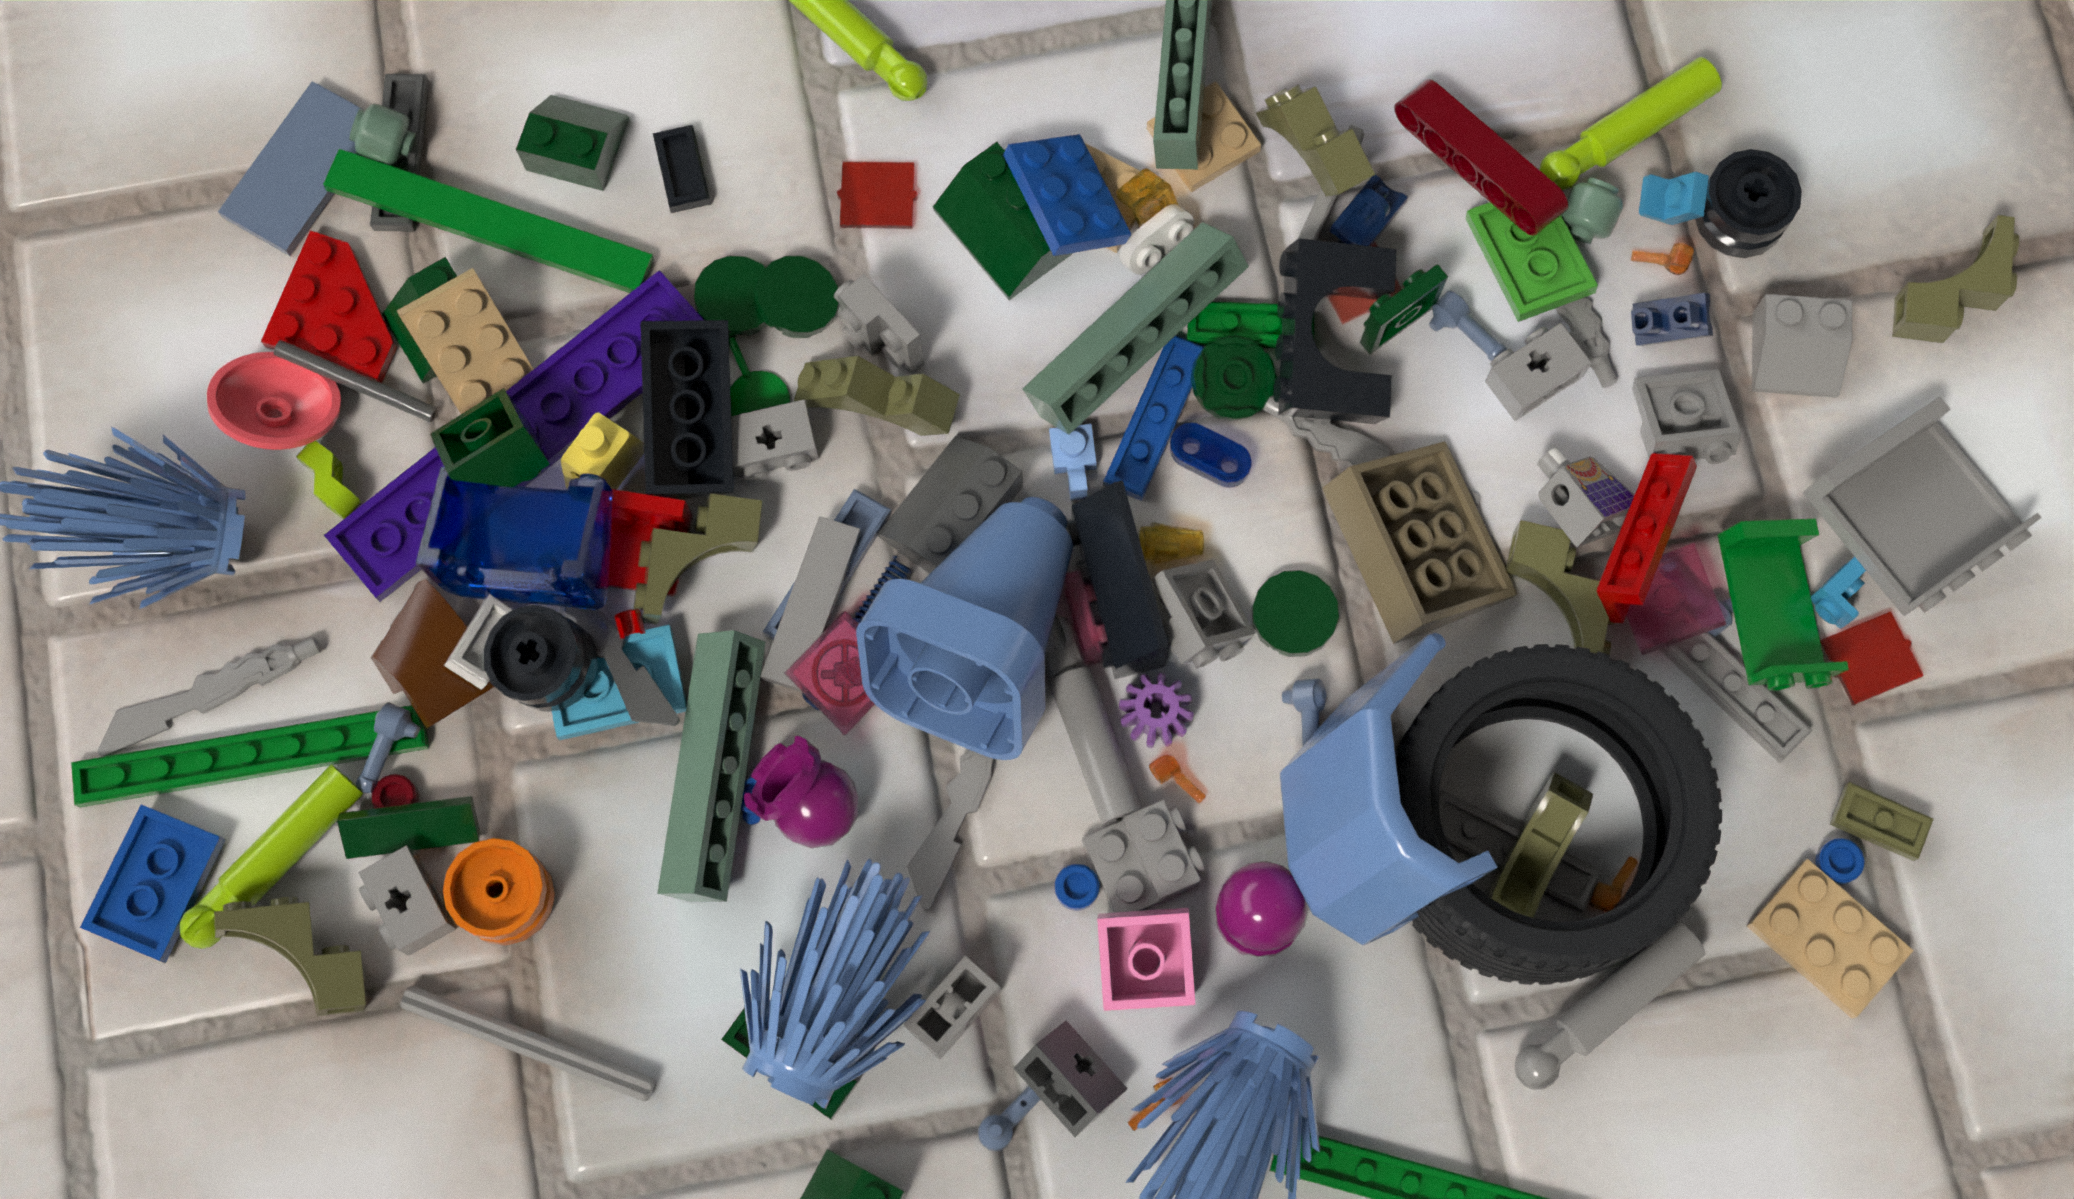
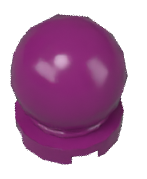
M795 736L794 743L788 747L778 743L761 759L751 774V777L757 781L752 794H744L746 808L765 821L774 820L775 826L787 839L811 849L834 845L850 832L858 817V794L854 781L845 770L825 760H821L819 749L800 736Z
M1268 861L1247 863L1233 871L1222 885L1215 908L1217 929L1224 941L1238 953L1255 957H1272L1289 948L1305 927L1309 907L1291 872L1283 865Z

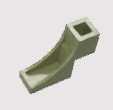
M1298 84L1289 89H1282L1264 99L1267 107L1256 112L1263 128H1271L1279 133L1298 152L1313 173L1326 197L1340 195L1375 175L1353 129L1338 131L1316 86L1302 90Z
M1996 216L1983 231L1982 243L1974 263L1963 272L1940 281L1908 282L1894 300L1892 337L1944 343L1955 330L1960 329L1964 318V307L1996 311L2009 297H2012L2017 287V273L2012 272L2013 258L2016 256L2019 247V234L2014 233L2015 217Z
M860 356L806 362L798 377V388L794 402L805 400L807 408H832L868 415L901 426L920 436L949 434L960 394L923 373L895 377Z
M710 493L705 506H698L695 531L702 532V535L653 528L649 541H641L638 566L646 567L644 583L636 584L633 608L641 610L643 623L658 624L662 616L667 593L677 579L698 562L728 552H753L758 543L762 500Z
M1520 520L1512 535L1506 564L1507 573L1525 579L1537 586L1556 604L1569 626L1574 649L1579 646L1588 648L1593 653L1599 651L1610 655L1611 641L1605 640L1608 625L1613 626L1614 623L1610 622L1596 590L1600 581L1568 574L1574 563L1576 547L1569 546L1570 539L1562 529Z
M1553 772L1528 811L1522 832L1497 869L1488 897L1514 912L1534 918L1540 900L1555 869L1589 813L1593 793Z
M281 897L270 900L271 906L252 908L251 902H232L223 905V911L214 912L215 938H242L263 944L284 956L295 966L311 991L317 1017L364 1010L366 1000L361 950L350 952L349 945L325 947L322 949V955L314 956L309 902L299 903L298 897Z

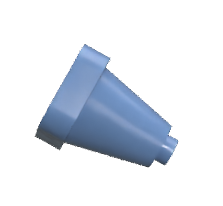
M1027 497L1021 503L1009 502L1002 504L921 583L907 579H892L882 586L856 629L863 688L867 696L878 708L902 723L989 758L1012 760L1020 756L1045 711L1044 655L1073 551L1072 539L1066 530L1067 519L1057 506L1038 497Z

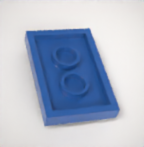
M1080 134L1008 144L1003 156L1053 256L1126 244L1131 236V232Z
M141 804L80 928L166 963L180 935V921L185 912L194 906L226 839Z

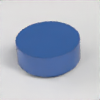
M1843 838L1833 839L1822 845L1815 857V865L1838 885H1844L1857 879L1861 875L1865 864L1861 849L1854 842Z
M1073 864L1059 872L1055 880V894L1058 901L1065 908L1080 911L1090 907L1096 901L1099 893V881L1093 870L1085 865Z

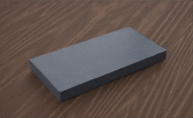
M312 81L218 211L221 217L291 256L334 195V193L325 190L323 183L338 150L342 149L359 155L355 150V142L350 141L349 136L358 110L362 108Z

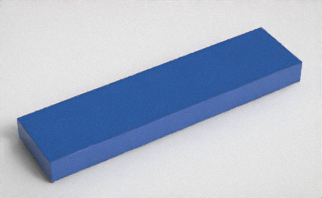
M1175 335L1163 347L1103 480L1104 486L1123 480L1127 495L1143 501L1192 391L1190 378L1193 362L1204 348L1203 346Z

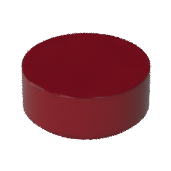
M399 774L387 775L377 782L372 793V803L374 808L419 803V791L416 785L407 777Z

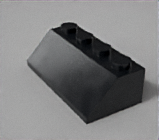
M728 320L641 321L645 494L672 499H688L709 496L710 493L719 495L734 493Z
M1121 480L1071 506L1072 520L1067 521L1066 528L1072 539L1073 546L1079 545L1082 560L1076 562L1078 576L1082 587L1090 586L1093 601L1087 602L1089 617L1093 628L1101 627L1104 642L1098 643L1099 654L1104 669L1112 668L1114 679L1165 667L1168 652L1167 638L1124 482Z

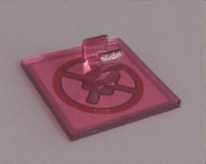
M843 611L784 672L843 735H846L875 705L867 696L862 684L856 629L859 624L846 611Z

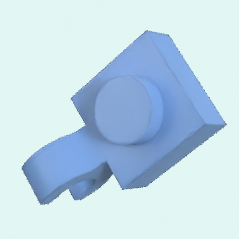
M1079 425L1069 435L1058 428H1049L1054 474L1067 473L1071 501L1088 497L1085 470L1097 469L1092 425Z

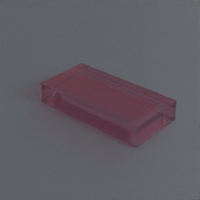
M1077 570L1066 573L1064 590L1085 664L1088 663V666L1101 663L1103 648L1081 572Z

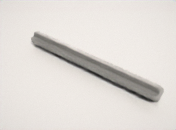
M409 986L402 997L400 1006L405 1010L641 1101H648L654 1090L655 1080L652 1077L415 986Z

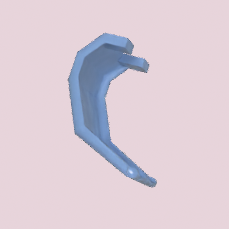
M1438 633L1424 637L1341 702L1280 772L1289 870L1312 914L1361 945H1366L1397 931L1418 918L1417 912L1430 903L1474 883L1498 868L1489 851L1458 863L1420 839L1400 802L1390 715L1434 656L1445 647V639Z

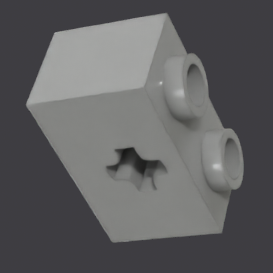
M1559 323L1550 330H1547L1546 327H1541L1524 341L1526 344L1524 347L1516 352L1507 349L1490 363L1492 368L1485 382L1514 421H1517L1583 378L1592 363L1562 323Z
M805 400L731 416L733 472L736 478L744 477V480H757L768 476L769 470L785 467L788 471L800 470L810 466V461L819 459ZM774 436L776 448L768 450L766 438Z
M407 845L358 872L364 883L359 888L360 894L371 911L378 910L384 924L379 926V931L391 950L397 948L398 951L410 956L457 929L418 853ZM405 894L410 898L406 901L408 910L403 912L397 908L402 905L400 896Z
M965 955L926 998V1002L904 1023V1026L938 1059H941L1001 992L1000 986Z

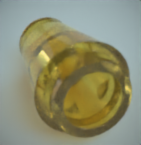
M1151 522L1150 526L1140 527L1139 540L1145 561H1150L1152 565L1201 556L1203 554L1204 535L1202 530Z

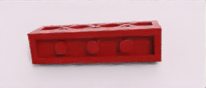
M1651 453L1596 590L1610 622L1623 624L1631 604H1644L1697 468L1693 456Z

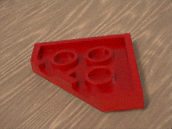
M310 230L263 334L261 343L266 348L274 350L278 341L283 340L382 383L397 350V346L386 326L371 288L363 275L357 257L348 242Z

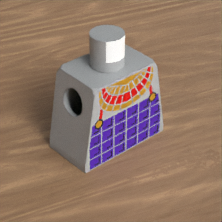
M1557 448L1548 451L1538 461L1537 466L1550 479L1539 491L1538 497L1577 548L1620 530L1634 494L1600 462L1589 456L1570 463Z

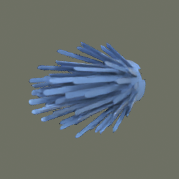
M111 427L114 436L132 446L126 450L114 444L112 445L114 453L167 480L108 456L104 458L106 463L104 464L71 453L65 455L52 450H45L43 455L47 460L124 482L75 470H68L67 473L60 474L22 467H13L12 469L17 475L79 488L21 481L0 482L1 492L33 496L34 498H26L22 501V511L29 515V517L0 514L1 526H6L8 529L74 536L8 534L2 538L3 541L27 543V545H31L30 548L34 551L113 552V555L58 557L53 562L34 563L29 569L125 565L99 570L96 576L89 580V584H98L140 575L139 578L117 583L116 586H113L111 592L92 597L89 604L147 587L146 594H151L158 590L161 591L142 600L139 607L141 609L213 574L232 576L235 574L233 565L228 563L230 558L239 559L245 515H238L236 503L237 499H246L245 490L225 487L165 435H163V443L177 454V459L183 467L163 454L155 453Z
M847 859L828 909L822 907L819 913L818 910L826 883L823 878H816L810 900L808 898L787 972L786 954L782 949L778 951L771 999L770 978L773 929L768 921H765L764 945L760 943L759 973L753 969L750 972L751 994L748 973L740 968L750 1053L742 1067L743 1071L752 1077L755 1076L756 1072L769 1077L767 1081L771 1083L770 1087L810 1105H813L816 1101L824 1109H826L835 1090L887 1060V1056L905 1045V1043L898 1041L895 1043L888 1042L874 1051L879 1043L912 1016V1013L926 1002V999H920L922 994L914 993L896 1010L886 1009L879 1016L889 1004L887 999H883L930 931L922 932L912 947L902 949L883 979L879 981L912 928L913 922L909 919L923 895L914 897L906 912H899L898 908L910 878L903 879L901 873H896L892 880L885 879L883 881L882 876L879 875L881 865L878 862L872 864L871 859L866 861L853 887L849 889L845 884L851 869L850 862Z
M1238 1011L1227 1029L1162 1063L1167 1068L1156 1074V1077L1161 1079L1169 1077L1189 1064L1191 1065L1131 1109L1140 1112L1149 1104L1156 1103L1162 1097L1166 1098L1138 1123L1137 1127L1139 1129L1149 1126L1210 1071L1211 1073L1172 1114L1171 1120L1173 1122L1125 1183H1133L1142 1171L1151 1169L1195 1110H1197L1141 1192L1139 1199H1172L1174 1195H1176L1174 1199H1258L1272 1153L1278 1155L1275 1177L1279 1183L1284 1178L1287 1156L1285 1188L1288 1189V1199H1296L1297 1179L1300 1181L1301 1138L1302 1154L1307 1162L1311 1161V1142L1312 1148L1320 1152L1311 1072L1319 1056L1311 1055L1314 1048L1303 1038L1280 1024H1277L1275 1029L1268 1026H1260L1254 1023L1258 1016L1257 1014Z

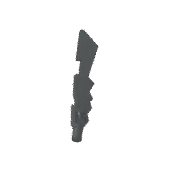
M552 551L543 553L539 557L538 562L550 580V595L560 602V613L563 616L573 620L590 634L597 649V657L605 658L631 720L670 726L678 725L680 718L644 665L637 671L622 651L626 643L625 639H620L617 629L605 614L589 602V599L593 597L591 593L569 569L561 565Z

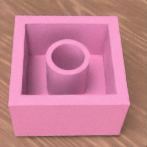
M1189 908L1098 914L1104 1011L1196 1005Z

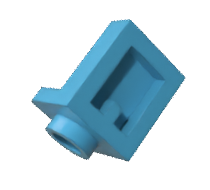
M1696 171L1670 180L1652 174L1644 176L1639 215L1669 225L1703 217L1709 176Z
M1855 556L1845 563L1811 596V601L1815 604V610L1818 615L1827 623L1835 624L1840 629L1859 615V612L1847 601L1865 584L1860 576L1866 570Z

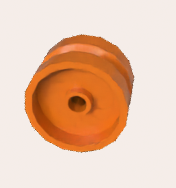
M496 838L475 842L458 853L446 871L443 885L446 909L458 926L486 943L505 946L525 941L541 930L551 914L555 896L552 877L537 857L513 841ZM503 889V893L499 897L494 898V894L501 893Z

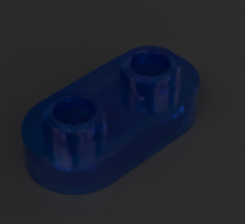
M1197 423L1183 424L1171 436L1170 454L1173 460L1181 467L1227 488L1239 486L1248 478L1252 464L1251 456L1248 450L1241 444ZM1188 443H1193L1197 445L1199 450L1194 454H1189L1185 452L1183 447ZM1225 462H1232L1236 465L1237 470L1227 473L1222 469L1221 465Z

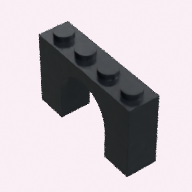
M1299 238L1282 252L1279 262V273L1281 276H1284V292L1280 294L1277 305L1278 317L1282 318V334L1278 336L1275 348L1276 359L1281 360L1280 377H1277L1273 391L1274 401L1279 403L1278 415L1365 424H1377L1390 418L1392 375L1348 371L1331 364L1316 347L1312 335V318L1318 303L1324 297L1347 296L1378 300L1387 293H1393L1395 291L1397 249Z

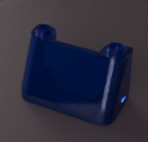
M441 467L416 564L439 587L448 593L460 597L486 599L491 594L498 600L507 602L601 609L605 606L609 589L613 490L604 478L594 474H581L580 478L571 479L568 490L522 486L511 488L452 480L447 474L445 467Z

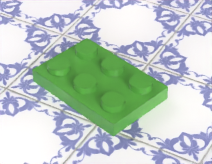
M1490 202L1467 210L1465 219L1518 322L1596 293L1598 284L1562 216H1559L1537 235L1532 236L1522 231Z

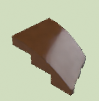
M425 578L415 585L411 596L395 617L386 636L380 641L370 658L392 693L396 694L403 691L425 727L428 728L494 688L489 680L487 685L481 690L444 666L466 631L467 626L449 603Z

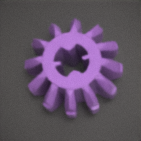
M1165 673L1158 674L1157 684H1152L1147 674L1141 675L1140 684L1142 689L1136 685L1128 684L1126 693L1131 699H1121L1119 702V709L1128 713L1121 718V726L1131 727L1136 725L1131 732L1130 738L1133 741H1137L1143 734L1148 735L1146 741L1148 748L1154 747L1156 736L1161 737L1166 747L1171 746L1172 735L1170 731L1177 736L1184 737L1187 729L1181 722L1193 720L1194 713L1184 708L1192 702L1191 694L1177 695L1182 687L1180 680L1174 681L1169 687L1165 686ZM1152 703L1162 704L1161 710L1163 712H1161L1160 718L1151 717L1150 709L1152 708Z

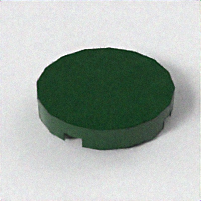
M730 255L714 260L701 271L695 282L694 303L697 313L704 320H728L729 337L744 334L749 336L758 333L767 326L756 309L754 296L759 277L765 269L764 265L744 256Z
M784 256L772 261L762 271L754 291L756 309L762 320L770 328L775 327L777 330L782 331V335L790 338H809L821 333L834 318L839 302L834 298L838 286L831 273L819 262L804 256Z
M1238 335L1220 337L1204 347L1193 362L1190 379L1194 396L1202 408L1216 418L1229 421L1249 418L1263 409L1270 396H1273L1274 384L1277 378L1274 363L1269 354L1265 353L1258 346L1257 342L1251 338Z
M1302 570L1283 571L1270 577L1257 591L1251 609L1253 628L1260 641L1268 648L1271 647L1273 650L1278 651L1279 654L1287 657L1308 656L1321 650L1333 636L1339 619L1338 601L1330 586L1317 575Z

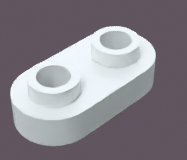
M1177 204L1166 206L1133 232L1126 244L1122 245L1119 254L1121 263L1135 274L1147 273L1193 231V216Z

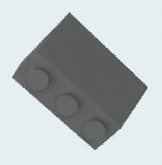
M955 436L877 535L930 574L999 506L1012 502L1023 488V472L988 446Z

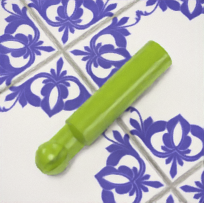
M788 0L864 70H874L885 80L894 97L901 101H914L925 93L928 80L922 66L914 61L906 60L892 47L893 40L849 0Z
M1698 57L1582 131L1580 140L1564 151L1556 150L1548 153L1541 161L1539 170L1562 191L1572 188L1579 180V176L1595 165L1605 167L1719 93L1722 89L1719 73L1706 58Z
M331 764L218 878L219 883L196 906L185 912L179 927L181 938L191 947L198 949L209 948L219 942L222 937L215 938L214 912L223 911V905L232 902H251L253 907L337 822L339 813H345L364 793L346 775Z

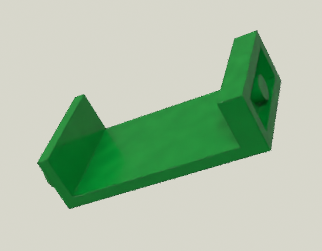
M1816 519L1741 521L1718 534L1749 686L1767 685L1769 691H1777L1794 687L1795 683L1805 682V687L1808 689L1820 688L1832 684V677L1849 670L1847 661L1825 663L1800 550V545L1819 536Z

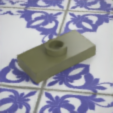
M1848 782L1843 788L1829 825L1909 860L1916 861L1920 857L1934 818Z

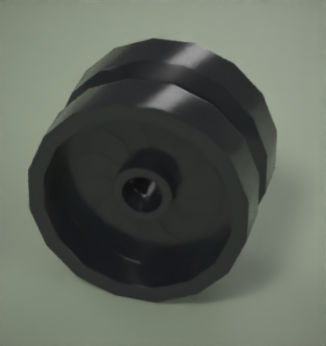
M1748 149L1732 153L1719 162L1708 180L1704 216L1695 219L1700 235L1712 248L1726 256L1748 258L1762 255L1777 244L1800 209L1802 189L1797 174L1785 160L1767 151Z
M540 605L518 607L503 615L490 630L483 649L484 669L491 684L506 697L543 712L564 710L580 701L592 686L598 669L597 649L590 634L576 622L563 616L556 610Z

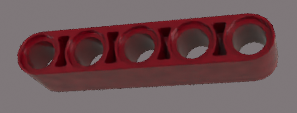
M1425 80L1395 103L1394 112L1396 117L1407 131L1528 235H1537L1567 211V198L1552 180L1434 80Z

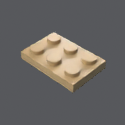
M473 268L397 310L403 323L460 414L503 388L507 391L533 370V367Z
M1809 859L1802 861L1747 925L1753 933L1852 1019L1859 1016L1914 951Z

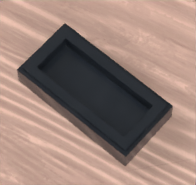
M693 125L652 133L670 212L675 213L711 205Z

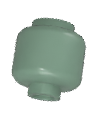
M374 103L366 110H358L351 128L349 140L355 142V150L359 155L392 165L399 159L400 155L409 156L416 133L409 131L410 122L406 114Z
M1588 178L1586 183H1578L1572 187L1567 198L1568 209L1561 216L1565 224L1570 228L1569 231L1574 239L1591 244L1593 238L1605 239L1610 237L1623 210V202L1617 196L1619 190L1616 187L1595 178Z

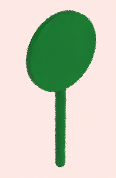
M729 337V346L742 373V376L735 380L730 387L731 416L790 403V394L785 383L778 376L767 371L750 372L735 337Z

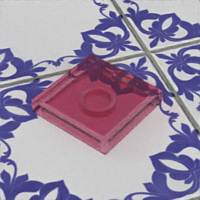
M1694 543L1662 555L1644 604H1631L1626 615L1641 655L1727 625Z

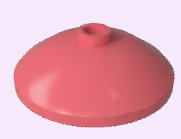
M274 352L252 353L228 362L214 374L207 389V408L216 426L238 442L268 450L292 449L318 440L335 425L341 407L340 391L335 381L274 355Z

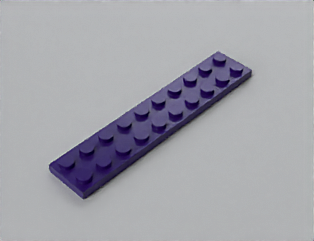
M660 270L506 391L531 426L550 465L542 469L539 475L562 458L563 454L595 413L599 412L610 419L642 394L641 321L704 320ZM435 447L324 534V536L374 597L381 602L535 478L523 481L513 488L452 480L447 474Z

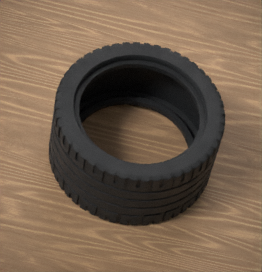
M1536 644L1533 648L1521 646L1515 647L1511 652L1504 650L1494 653L1490 659L1484 657L1476 661L1471 668L1469 666L1465 667L1454 678L1446 681L1438 692L1436 691L1422 707L1395 750L1400 802L1418 837L1451 859L1455 860L1443 833L1439 811V788L1447 757L1453 747L1472 733L1505 721L1531 719L1557 723L1584 734L1600 745L1618 763L1631 783L1639 803L1643 825V846L1637 872L1624 896L1609 912L1577 921L1541 920L1519 914L1500 905L1472 883L1422 908L1417 912L1419 917L1412 921V926L1419 934L1423 933L1427 937L1426 941L1434 948L1438 946L1443 950V955L1451 960L1456 959L1460 961V965L1469 970H1478V974L1489 978L1496 976L1498 980L1509 983L1518 981L1519 984L1532 985L1535 982H1538L1539 985H1551L1556 982H1571L1577 978L1582 979L1601 972L1650 945L1677 924L1676 921L1683 918L1689 911L1690 905L1697 900L1702 892L1700 887L1707 883L1711 874L1709 868L1715 863L1718 853L1715 848L1720 844L1721 830H1719V824L1722 823V809H1719V803L1722 802L1721 789L1717 788L1716 784L1719 779L1716 768H1712L1711 761L1713 758L1709 748L1704 747L1702 743L1704 738L1699 729L1695 730L1691 724L1693 722L1687 711L1683 712L1678 707L1680 703L1672 695L1668 696L1664 692L1665 688L1657 681L1652 682L1649 680L1646 673L1638 668L1636 670L1630 668V664L1623 660L1617 659L1615 661L1608 654L1599 651L1593 653L1590 652V649L1579 646L1575 649L1569 648V645L1556 644L1554 647H1549L1548 644Z

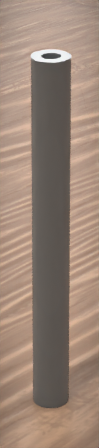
M279 340L275 346V356L431 423L437 413V407L288 342Z

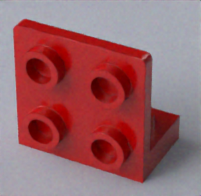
M600 487L596 504L604 518L590 577L592 583L635 591L636 584L644 583L646 567L638 566L641 541H649L653 528L689 533L693 515L686 501ZM679 578L666 596L673 597L676 595Z

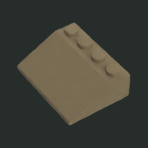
M1446 441L1350 466L1322 487L1393 644L1426 634L1518 595Z

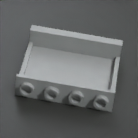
M1940 396L1825 472L1803 492L1903 616H1906L1918 606L1924 613L1947 597L1942 592V589L1949 586L1955 592L1975 577V574L1970 569L1977 565L1983 572L2004 556L1999 550L2005 545L2011 552L2033 536L2027 528L2042 518L2036 513L2021 523L1937 422L1951 410Z

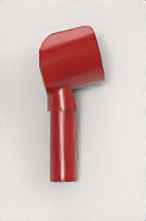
M639 609L625 610L614 616L620 639H625L626 636L634 633H646Z

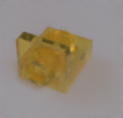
M1147 168L1141 170L1116 191L1118 200L1132 209L1139 228L1166 206L1171 204L1178 205L1171 185Z

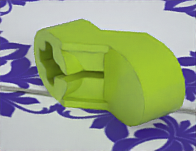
M314 441L305 445L296 455V458L314 473V495L340 518L345 519L362 503L358 497L343 485L342 462L319 442Z

